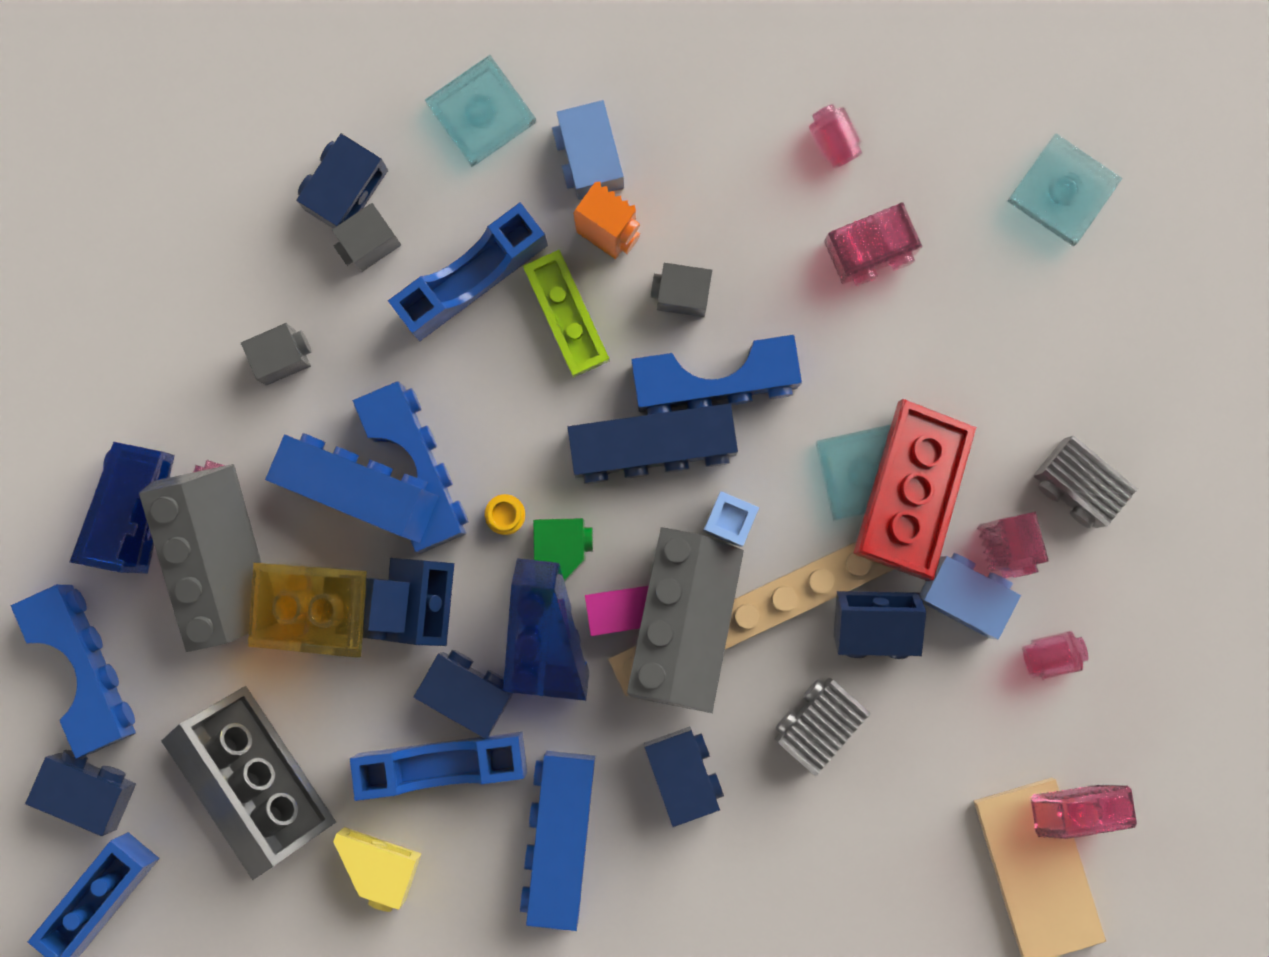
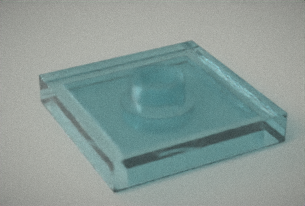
M488 55L425 99L427 106L471 167L537 123L536 117L491 55Z
M1055 133L1007 202L1074 247L1123 178Z
M891 425L817 440L815 442L833 521L865 514Z

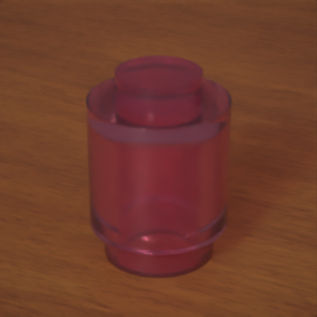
M831 104L812 115L814 122L808 128L825 161H830L833 168L845 165L863 153L859 146L862 141L844 107L836 109L834 104Z
M1072 631L1033 639L1030 645L1022 646L1024 662L1031 678L1041 677L1042 680L1080 672L1083 671V662L1089 660L1083 638H1076Z

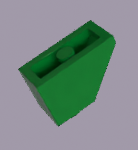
M583 518L533 520L535 603L547 602L586 561L585 552H593V528L585 527V520Z

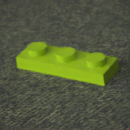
M560 249L523 265L524 271L573 378L610 362V358Z

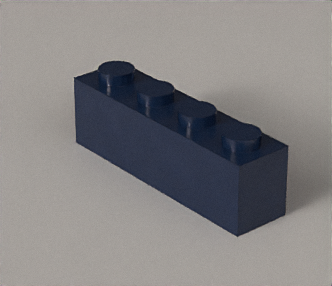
M731 403L567 426L575 478L583 477L584 484L608 481V474L624 472L625 478L649 475L648 468L660 466L665 467V473L684 471L689 469V462L705 460L706 467L726 465L730 463L729 457L736 456L738 453Z

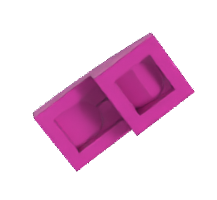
M649 585L585 595L590 635L596 636L640 629Z

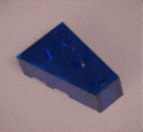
M113 441L111 450L105 455L103 471L69 561L70 563L118 573L148 574L154 543L139 492L152 481L170 478L175 455Z
M517 558L511 584L503 692L583 701L587 699L590 671L587 661L585 662L580 635L578 629L576 630L571 614L572 607L559 563Z

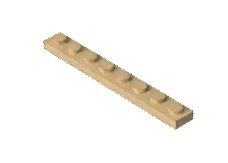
M856 542L779 577L735 598L725 649L835 598L837 591H850L894 569L853 554ZM636 646L608 658L625 696H628L627 690Z

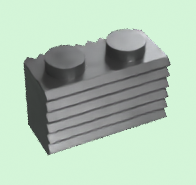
M1074 435L1064 438L1033 475L1035 479L1041 482L1038 488L1047 497L1056 502L1060 499L1073 509L1070 515L1087 528H1091V526L1095 528L1107 527L1138 489Z
M828 678L824 683L820 679L816 680L803 695L807 703L797 714L790 710L775 727L779 732L775 740L814 776L819 774L837 751L841 749L843 744L847 742L871 714L831 678Z

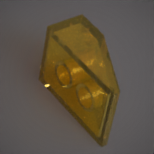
M254 563L248 647L355 658L361 657L367 571L295 563Z

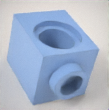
M720 491L703 532L735 546L742 547L759 507Z

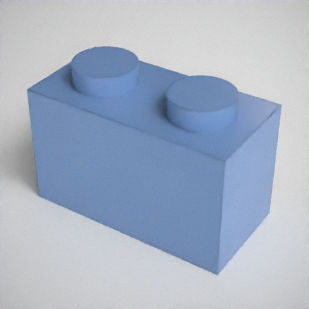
M604 100L557 111L559 125L552 127L557 151L564 149L566 151L569 164L561 166L567 189L575 188L578 200L584 198L594 182L600 181L601 187L607 186L608 192L623 189L624 176Z
M953 553L951 558L948 556L940 557L934 580L926 581L920 592L923 604L987 638L999 640L1021 597L1020 594L1010 590L1013 583L991 572L988 577L973 570L976 564L959 554Z

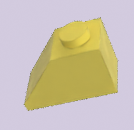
M346 827L336 833L333 841L359 897L368 899V905L377 910L391 912L393 908L399 910L407 899L422 853Z

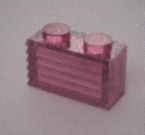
M903 202L869 215L866 218L854 221L844 227L832 230L824 240L841 283L845 284L853 280L855 286L865 284L877 278L878 274L876 271L889 265L895 271L915 262L913 255H916L922 248V244Z
M1036 511L982 523L977 528V530L981 531L979 537L983 539L981 545L985 547L983 553L988 555L985 561L990 563L987 569L1001 571L1003 578L1012 576L1016 578L1039 572L1037 564L1049 561Z
M1095 785L1033 794L1031 797L1035 832L1038 837L1070 839L1131 829L1137 825L1132 789L1128 785Z

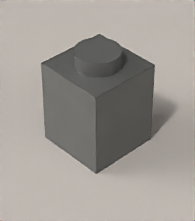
M373 203L332 229L339 240L333 246L347 266L354 262L362 272L401 246V243Z
M664 262L662 274L654 273L651 298H658L657 310L705 317L712 270Z
M287 323L240 342L256 380L265 385L311 367L306 356L311 353V348L304 333L301 330L296 332Z

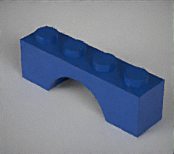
M519 202L488 225L482 237L460 258L433 274L420 276L390 298L388 302L420 342L548 246L546 235L522 203Z
M794 335L754 340L743 366L735 373L720 379H704L692 375L678 363L673 353L631 359L639 412L647 411L648 415L672 412L671 407L688 405V409L712 406V401L728 399V404L731 403V405L745 404L753 401L752 395L768 393L769 399L785 398L792 396V389H798L802 384Z
M397 381L352 400L367 437L374 442H390L402 446L415 463L417 478L428 482L425 491L439 496L421 542L411 540L415 552H426L465 535L466 532L463 525L469 523L461 502L459 500L453 502L447 487L453 485L451 477L444 463L438 465L431 450L437 448V444L429 426L421 427L416 413L422 409L412 388L406 390L405 386Z
M56 584L10 605L26 644L41 643L55 647L69 659L75 670L77 678L76 695L69 710L59 720L75 758L92 754L136 734L133 727L135 723L134 713L129 704L125 701L123 702L117 690L119 685L118 676L114 668L105 662L100 650L103 647L102 639L98 631L93 626H90L84 613L87 610V606L80 591L74 589L73 585Z
M523 731L491 735L486 739L476 737L361 752L350 758L355 801L397 796L415 790L464 783L482 785L524 779L528 773Z

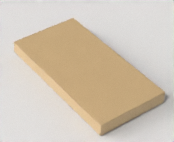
M1051 777L974 800L1021 957H1057L1106 942L1056 779Z

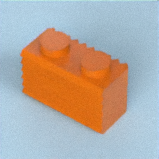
M600 181L594 182L573 213L576 233L616 259L622 251L628 254L640 237V233L637 232L640 223L636 221L635 205L629 206L628 200L622 201L621 196H615L614 191L608 192L607 186L601 187Z

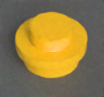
M501 494L488 502L484 516L486 524L492 531L500 535H510L517 532L523 526L526 512L518 498L508 494Z

